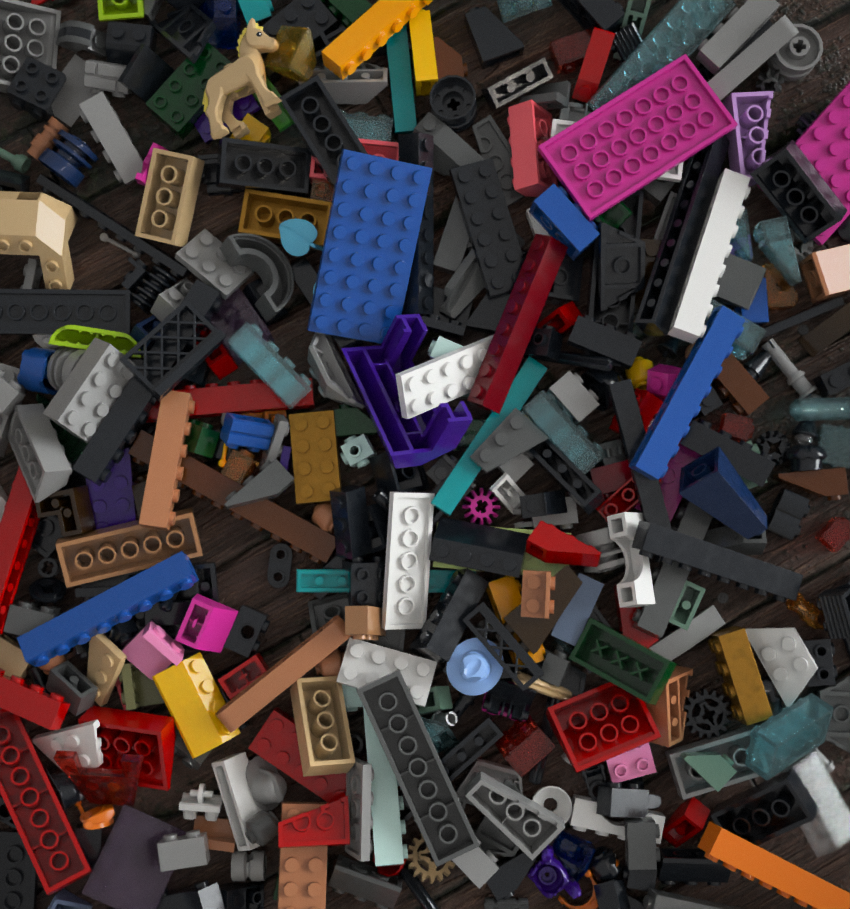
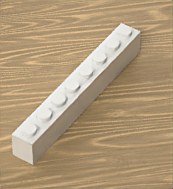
M725 168L718 178L667 335L692 344L698 338L704 336L707 328L704 322L706 317L709 318L713 309V305L710 303L712 297H716L720 287L717 281L718 278L723 276L726 265L723 264L724 259L728 258L732 250L730 240L735 237L739 226L736 225V222L744 212L745 206H742V203L750 193L751 187L748 184L751 177Z

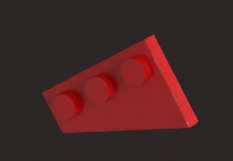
M348 796L278 822V849L350 845Z

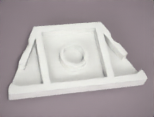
M795 627L746 628L748 640L786 707H791L817 671L818 666Z
M98 719L38 734L31 739L32 743L64 773H75L97 768L104 762L101 751V738L97 737V728L100 726Z

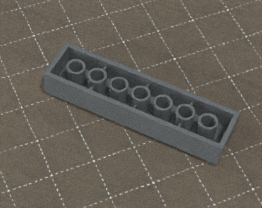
M395 670L357 688V693L436 867L479 847L478 840L400 670Z

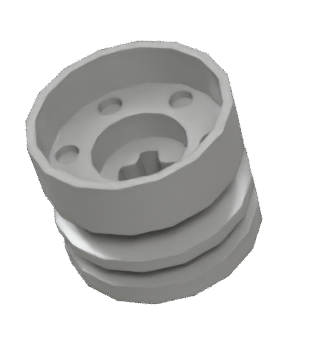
M62 347L56 350L50 357L47 365V377L49 384L54 390L58 391L86 350Z
M608 527L574 536L577 540L591 545L601 552L599 565L597 567H583L584 573H602L617 569L625 564L624 556H618V553L622 552L620 547H616L615 542L610 539Z

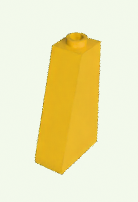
M421 9L415 18L408 21L416 96L430 95L433 85L438 81L430 10Z

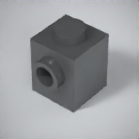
M555 649V652H548L541 668L544 674L539 679L557 687L562 686L572 662L571 659L567 658L568 654L558 649Z

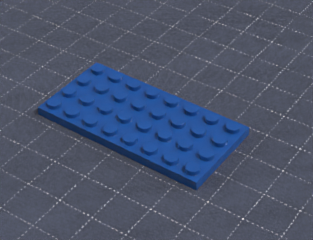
M342 149L307 326L308 331L382 344L395 316L402 315L433 168Z

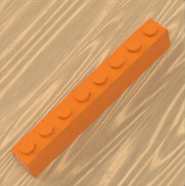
M709 821L697 846L705 851L704 857L715 863L718 860L723 861L722 866L733 872H736V869L741 870L740 875L751 881H754L755 878L759 879L758 884L769 890H772L773 887L777 888L776 893L787 899L790 896L795 897L793 901L805 908L809 904L812 906L811 909H850L849 892Z

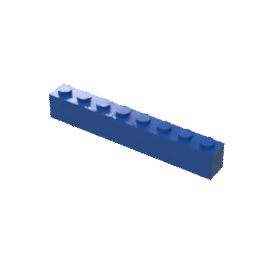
M723 305L714 308L705 324L707 328L704 336L698 338L628 467L650 480H659L665 476L668 471L667 464L669 460L677 454L681 438L688 434L690 430L689 423L700 412L701 406L699 405L702 399L709 395L712 389L710 385L713 379L717 378L723 368L721 364L731 354L733 350L732 344L742 334L744 330L742 325L746 319Z
M180 551L17 637L25 661L35 667L46 665L55 656L64 655L72 647L89 642L91 637L108 632L112 626L129 621L133 615L150 610L154 604L160 601L169 600L173 597V594L180 590L191 588L194 583L199 581V578L190 558L183 551Z

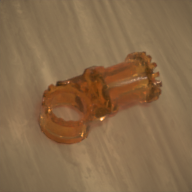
M798 592L796 601L787 600V609L795 611L802 621L806 622L813 629H824L823 622L819 625L817 621L819 614L823 617L822 621L824 620L822 611L813 603H808L801 593Z

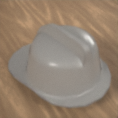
M257 756L249 761L246 767V779L254 802L262 810H273L283 801L287 791V783L278 773L277 768L262 757Z

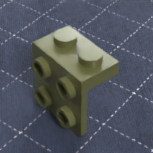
M131 662L124 663L119 675V681L123 682L124 691L121 692L122 704L126 705V710L165 703L154 680L149 679Z

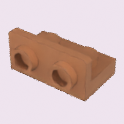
M523 570L521 617L549 619V614H554V600H550V590L555 591L556 577L551 576V571Z

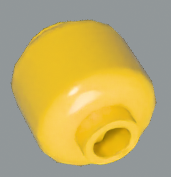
M641 356L635 358L632 367L629 370H625L627 379L631 378L634 389L646 390L647 372L654 366L651 360L644 359Z

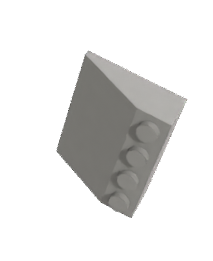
M0 0V92L7 93L8 87L28 57L56 69L58 54L56 41L60 28V10L19 0Z

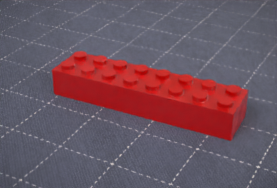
M0 709V794L46 894L51 895L93 871L21 717L7 710Z

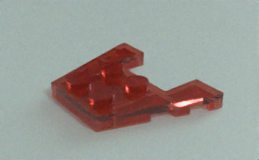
M56 751L54 756L55 762L90 803L97 805L134 806L144 760L143 755L123 754L120 761L122 770L83 768L77 752Z

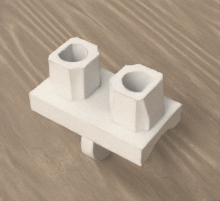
M200 783L198 790L191 789L190 793L183 792L182 800L179 802V810H183L184 819L193 820L196 819L197 812H205V819L207 821H217L223 805L221 795H214V791L206 790V784Z

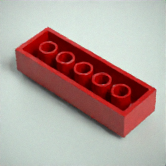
M276 707L248 749L328 803L345 797L346 773L303 777L295 720L289 714Z

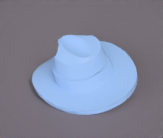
M470 638L456 646L449 662H447L446 672L450 683L456 690L465 695L476 696L488 692L497 684L502 675L503 667L478 638ZM487 639V642L490 646H497L495 643ZM494 649L500 655V649Z

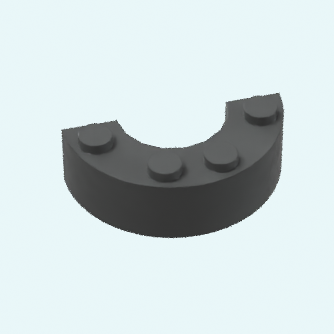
M237 233L228 236L220 246V250L230 266H247L261 277L264 293L255 303V306L267 323L275 318L292 296L294 290L292 267L284 253L271 241L261 236L250 233Z

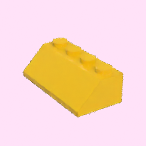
M201 652L181 661L177 666L173 665L152 676L171 716L174 717L176 727L192 759L241 734L239 728L230 733L215 716L217 711L226 702Z

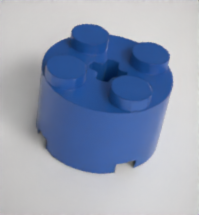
M38 347L24 350L20 372L17 376L18 383L31 392L56 395L58 391L54 390L49 384L47 377V365L50 357L56 350Z

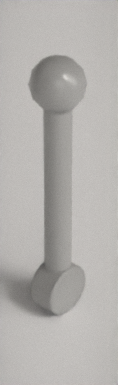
M106 233L100 234L99 237L102 242H109L132 254L135 259L140 258L141 254L109 238Z

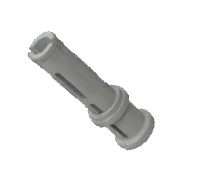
M773 338L761 346L771 355L772 360L787 377V384L792 385L800 395V400L817 389L816 386H812L806 379L804 371H798Z

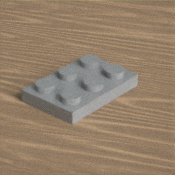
M204 229L175 254V259L206 285L220 292L221 297L226 300L254 274V270L241 265L231 267L220 250V246L223 243Z

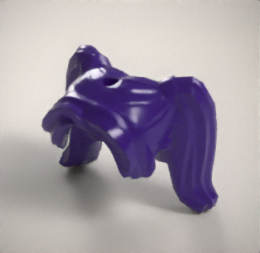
M548 844L541 851V859L530 868L527 876L546 898L556 896L563 889L573 899L580 897L582 894L578 881L571 877L561 861L553 856V847Z

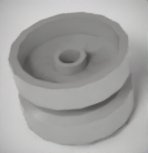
M793 24L799 33L767 60L770 69L774 71L779 69V77H784L785 81H798L805 78L821 58L823 53L822 39L819 33L808 25Z

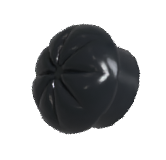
M795 445L789 448L785 457L787 460H790V472L822 470L823 460L827 458V453L824 448L818 445Z

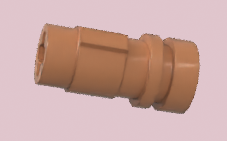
M53 116L47 121L49 124L43 126L45 129L42 133L38 132L30 142L32 145L27 152L36 160H38L46 148L53 150L55 147L52 142L53 138L62 141L57 135L60 129L67 133L69 132V129Z

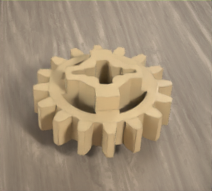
M420 834V840L414 838L412 842L415 846L409 845L408 851L412 854H409L407 859L412 861L408 869H415L413 876L416 877L420 874L422 876L421 882L429 878L430 884H433L436 877L441 882L443 880L442 874L448 877L451 873L448 868L453 869L455 864L450 860L445 863L441 870L436 871L435 862H431L430 858L427 857L430 852L427 845L424 851L417 852L418 848L425 844L422 834ZM419 864H422L426 870L422 869Z

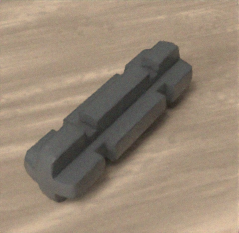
M486 897L484 899V909H529V901L527 898H518V900L508 898L497 901L494 897Z

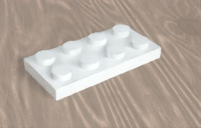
M350 637L336 682L359 688L399 669L415 705L425 707L437 662L365 641L352 640Z

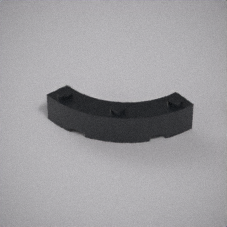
M205 879L194 885L168 891V888L157 890L153 896L119 908L117 905L106 908L225 909L218 882H208V879Z

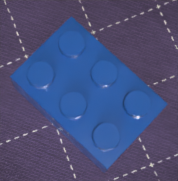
M553 183L533 201L529 212L550 236L568 247L566 253L574 261L594 243L600 235L599 229L592 220L588 221L582 215L583 213L578 204H573L567 198V192L561 186L557 187Z

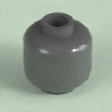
M259 811L246 822L247 832H245L247 839L252 844L256 842L260 846L266 845L278 835L279 820L272 811Z

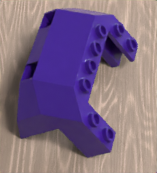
M420 314L396 315L381 345L341 348L358 392L395 469L421 466L455 449L473 421L471 412L464 401L459 402L454 412H452L448 403H440L437 408L435 407L410 419L402 418L395 374L415 366L412 360L428 331Z

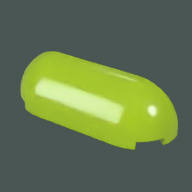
M65 325L58 328L51 335L48 344L87 350L93 339L98 338L110 343L125 355L137 342L133 337L123 332L79 325ZM133 355L131 357L141 358V355Z

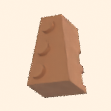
M676 665L656 705L645 702L661 735V738L651 741V743L671 747L683 741L687 712L683 710L685 697L690 695V690H687L688 676L693 675L692 668Z

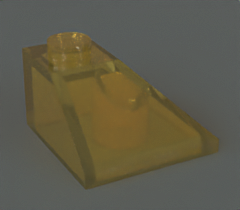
M281 25L275 37L279 48L274 53L267 54L264 65L266 68L294 81L306 82L312 76L313 69L317 63L311 30L307 27Z

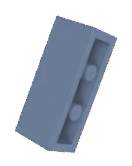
M579 572L576 575L583 583L549 633L573 646L579 640L604 586L603 583Z

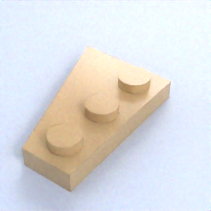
M97 634L91 637L87 667V678L98 687L95 702L100 707L108 703L127 658L104 634Z

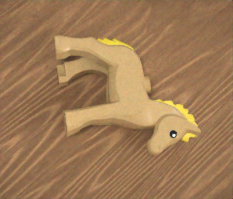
M253 18L250 19L247 28H244L237 40L239 46L236 48L239 53V59L225 65L222 70L214 74L208 80L204 91L202 104L204 105V112L209 119L213 140L222 139V137L230 133L228 128L223 125V122L228 125L236 139H241L249 134L250 130L247 125L234 117L233 105L234 101L256 93L261 107L269 119H274L282 113L278 105L282 100L267 88L265 65L261 56L262 53H274L278 50L279 44L276 39L265 34L263 26H259Z

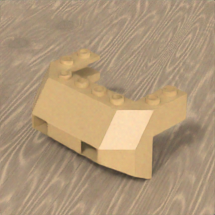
M0 191V254L39 256L46 289H71L75 280L68 245L78 220L72 206L45 193Z

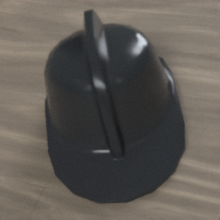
M43 765L59 792L67 815L66 809L85 798L81 781L76 775L69 772L50 775L45 765Z

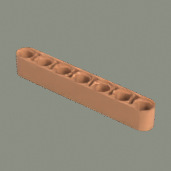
M339 615L330 619L221 707L215 716L230 733L235 731L352 636L345 635L344 620Z

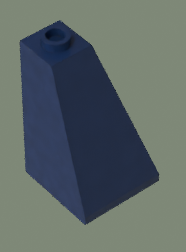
M719 446L681 468L679 493L682 497L746 539L758 536L767 529V515Z

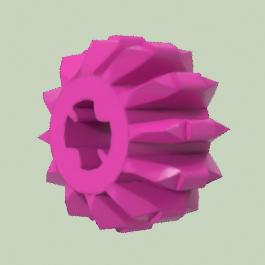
M483 488L479 489V496H477L474 490H471V495L474 499L465 496L464 499L470 502V505H462V508L470 509V511L465 513L464 516L469 517L471 514L474 516L470 523H475L476 519L479 518V524L483 525V518H485L487 523L491 524L492 520L488 515L495 518L498 517V514L492 511L493 509H500V505L492 504L498 498L495 496L490 500L489 496L492 494L490 490L486 496L483 495ZM478 501L487 504L485 513H481V510L479 512L476 511L475 508L478 506Z

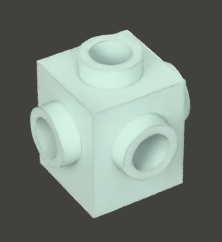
M365 434L358 437L353 435L345 439V444L340 446L343 451L340 453L342 460L346 465L349 464L353 468L357 467L360 469L370 463L369 458L377 455L368 436Z

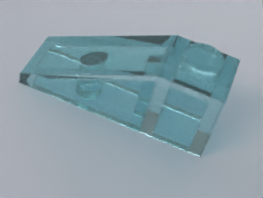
M787 216L760 221L753 230L755 242H758L761 251L791 287L796 286L802 280Z

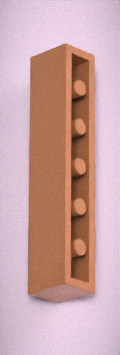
M171 390L160 402L139 519L141 527L169 531L170 525L174 526L176 512H173L174 503H178L180 489H177L178 480L182 481L184 467H181L182 458H186L188 450L185 439L191 433L192 424L189 422V416L194 414L195 401L192 400L193 398L190 393Z

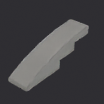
M710 605L693 617L688 630L677 627L673 631L667 632L662 638H659V641L650 646L649 649L672 661L726 623L715 606Z

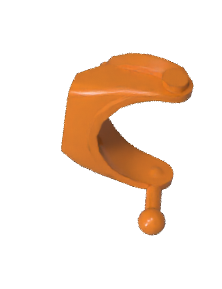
M81 801L74 804L81 814L80 821L86 830L100 829L114 823V818L112 817L115 815L112 804H103L86 812L83 810Z
M586 869L584 871L585 877L591 879L592 885H597L591 870ZM594 886L592 897L581 906L571 905L564 897L558 896V901L568 909H596L598 907Z

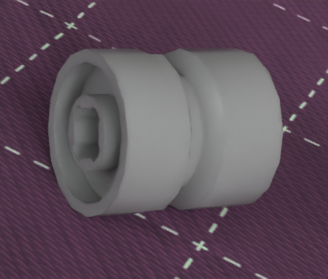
M253 850L251 854H248L247 851H234L232 853V882H245L247 878H250L251 881H265L267 871L265 850Z

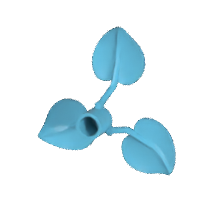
M289 219L279 225L281 243L289 254L303 256L309 252L310 246L320 251L323 250V247L313 243L318 236V231L311 222L304 219Z

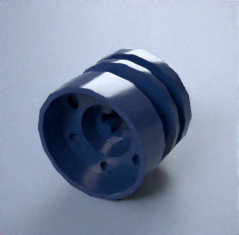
M60 129L57 135L64 142L62 143L56 138L52 140L53 144L58 148L57 152L46 148L38 160L66 183L77 188L85 177L78 168L82 166L90 170L92 166L85 159L87 158L96 163L99 158L77 136Z

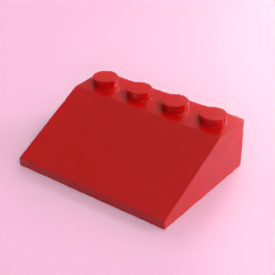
M611 682L548 707L546 711V716L553 732L576 773L661 738L645 702Z
M92 706L78 719L79 724L97 719L100 722V726L97 728V737L101 738V751L104 762L97 768L86 770L87 778L165 791L170 789L176 740L174 717Z

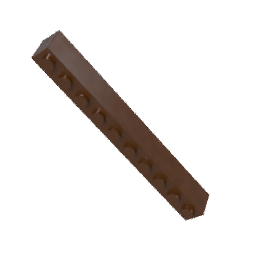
M144 430L140 431L128 454L133 456L132 461L141 466H144L145 463L149 465L154 435ZM188 454L186 458H182L181 467H184L182 481L178 480L177 486L183 488L186 485L192 488V494L201 499L204 496L212 500L210 504L223 510L224 504L227 502L225 498L234 490L238 492L244 487L237 481ZM269 499L230 509L232 511L230 515L241 521L243 518L251 521L250 526L261 532L263 528L271 532L270 537L279 542H282L283 539L291 543L289 546L291 549L299 553L304 550L311 554L309 558L318 564H321L322 561L327 563L335 549L334 535L329 534Z

